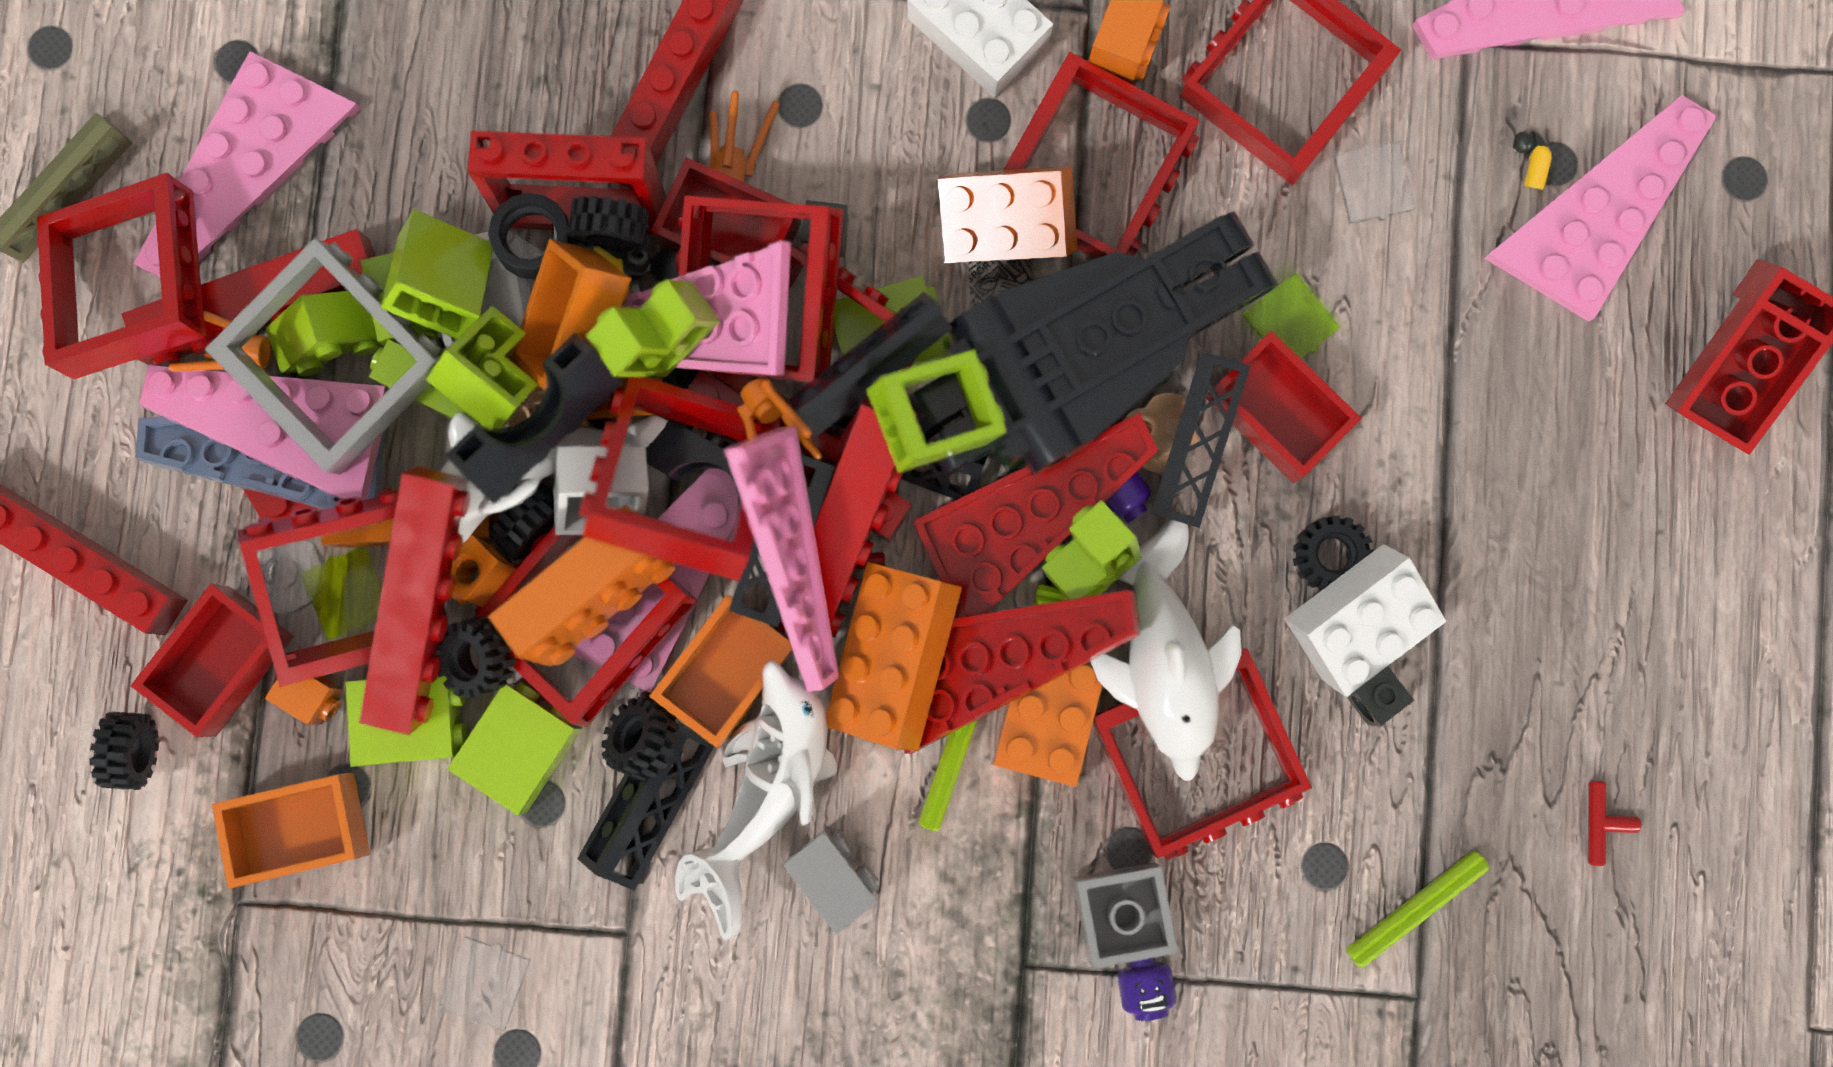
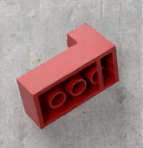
M1759 259L1754 262L1744 279L1732 293L1733 296L1740 300L1665 402L1667 406L1748 455L1751 454L1833 343V297L1784 267Z

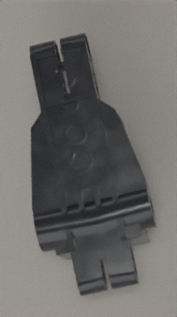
M1233 211L1213 219L1145 259L1114 252L1007 289L974 305L952 320L949 324L953 329L949 331V334L955 344L948 347L947 357L975 350L979 362L986 368L988 385L994 401L1003 411L1004 426L1007 432L987 445L937 460L945 476L963 469L992 451H995L1007 474L1026 464L1032 476H1035L1057 465L1091 444L1149 393L1166 384L1183 362L1188 339L1275 289L1279 283L1259 251L1244 256L1236 263L1227 267L1226 264L1240 257L1255 245L1236 212ZM1213 272L1214 275L1184 291V288ZM955 372L940 376L907 396L913 412L918 414L916 421L922 435L929 434L962 416L961 420L927 440V445L977 430Z

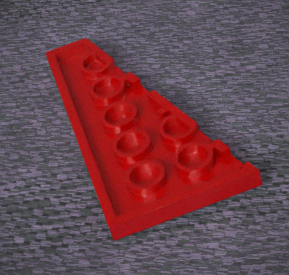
M1141 413L1109 427L1091 444L1040 474L1032 476L1026 466L913 520L940 581L962 587L955 612L957 618L989 613L1042 563L1056 546L1062 544L1071 535L1069 528L1073 525L1072 519L1081 509L1087 505L1094 507L1101 500L1105 503L1159 452Z
M1131 590L953 619L919 750L1139 636L1140 629L1135 592ZM904 750V754H913L914 752H916L913 750Z

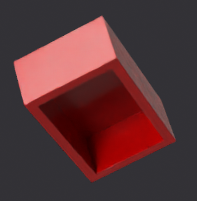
M685 157L651 229V233L659 245L678 252L681 248L682 235L679 217H683L684 196L792 203ZM713 213L709 266H717L732 261L735 257L746 253H755L769 248L768 245L780 241L791 242L792 244L802 220Z
M1272 331L1239 362L1250 365V370L1232 425L1293 484L1304 478L1362 419ZM1231 370L1213 388L1218 397L1235 388L1239 371ZM1210 392L1205 397L1209 402L1214 400ZM1232 396L1221 401L1226 413ZM1217 404L1213 405L1220 412Z
M211 583L130 686L196 738L217 737L273 665L257 607L233 588ZM277 623L285 649L295 636Z

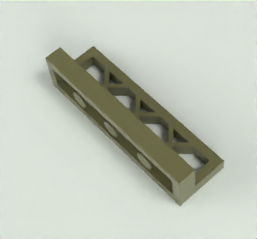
M96 112L0 217V252L24 263L38 248L37 217L79 203L133 142Z

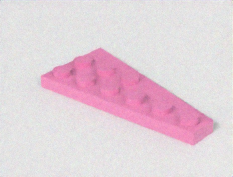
M1452 0L1416 19L1412 27L1431 60L1479 52L1483 48L1505 45V47L1520 45L1524 41L1536 39L1544 41L1603 31L1606 27L1629 24V26L1644 24L1647 20L1665 18V20L1679 18L1686 11L1679 0Z
M249 51L179 179L181 183L193 191L199 263L211 252V246L227 231L232 232L242 223L240 219L255 204L259 207L304 164V158L321 142L325 144L335 134L333 130L348 116L352 118L361 110L357 103ZM155 223L133 264L160 277Z
M1681 95L1490 252L1484 259L1588 322L1593 320L1717 116Z
M780 241L768 245L769 248L755 253H746L735 257L732 261L717 266H708L671 279L693 282L721 321L675 368L784 375L791 242ZM653 288L629 294L626 302L621 307L641 308L651 297Z
M148 366L139 404L147 410L199 432L222 445H227L252 459L295 479H300L330 495L341 499L361 497L362 500H366L368 498L382 434L342 474L327 473L228 372L210 370L172 372L165 366ZM269 376L335 444L389 390L385 386Z
M795 426L779 427L730 447L725 451L807 691L824 690L838 679L839 675L800 446Z
M708 468L657 520L729 541L733 532L738 507L736 486L727 472ZM676 563L674 565L675 570L671 576L699 601L712 573ZM653 582L641 592L642 597L634 606L625 611L619 610L607 620L609 624L605 630L593 638L586 637L575 646V653L573 655L601 668L662 599L665 593ZM697 603L627 682L649 693L653 692Z

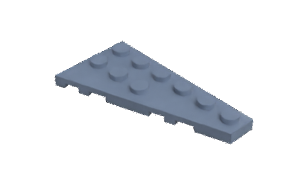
M164 417L139 418L135 457L143 463L321 509L335 507V503L341 500V498L321 491L313 485L300 479H295L227 445H222L199 432L181 426ZM384 432L382 433L367 499L378 497L379 492L382 491Z

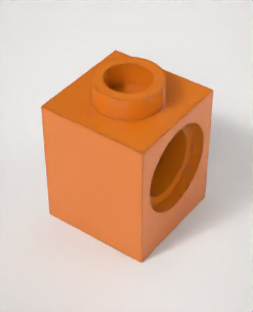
M470 535L463 543L458 558L456 560L453 559L451 575L455 576V587L451 597L462 605L470 602L483 607L516 568L490 543ZM479 567V574L471 583L472 572Z
M324 676L282 687L279 686L277 679L265 699L306 725H321L323 721H329L337 712L341 703L338 697L342 693L343 688Z

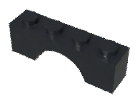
M575 333L543 362L546 374V390L540 405L531 416L523 422L508 428L495 429L477 424L445 454L460 473L493 504L504 495L509 494L535 465L543 462L554 447L568 434L576 431L582 421L600 404L605 403L623 383L619 377L612 375L601 357Z
M661 417L667 420V423L659 435L646 447V463L677 482L697 470L708 468L723 470L729 474L736 486L739 507L741 495L725 451L729 448L730 444L711 432H708L706 437L703 438L693 432L694 426Z

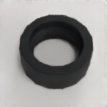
M525 193L513 196L499 205L491 218L488 235L492 250L507 271L520 278L536 280L544 255L533 259H523L513 254L507 243V233L513 223L525 216L533 214L542 215L550 219L554 224L557 233L556 241L574 245V239L569 238V220L555 201L544 195Z

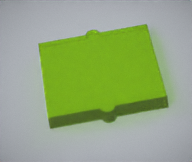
M1296 272L1242 314L1261 339L1272 331L1300 359L1309 352L1312 354L1316 353L1319 349L1318 345L1341 328Z
M364 546L337 558L330 556L326 563L300 574L327 640L335 639L355 629L364 630L366 624L377 620L382 585Z

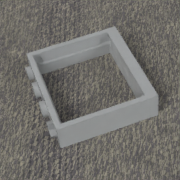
M314 238L205 350L324 472L342 474L430 385L426 379L441 358L439 354L442 350L437 346L438 343L426 333L419 336L410 327L413 321L380 308L382 302L380 294L384 291L383 288L366 272L359 275L350 266L354 259L349 253L345 252L336 242L329 245ZM323 265L417 360L336 444L242 349L260 328Z

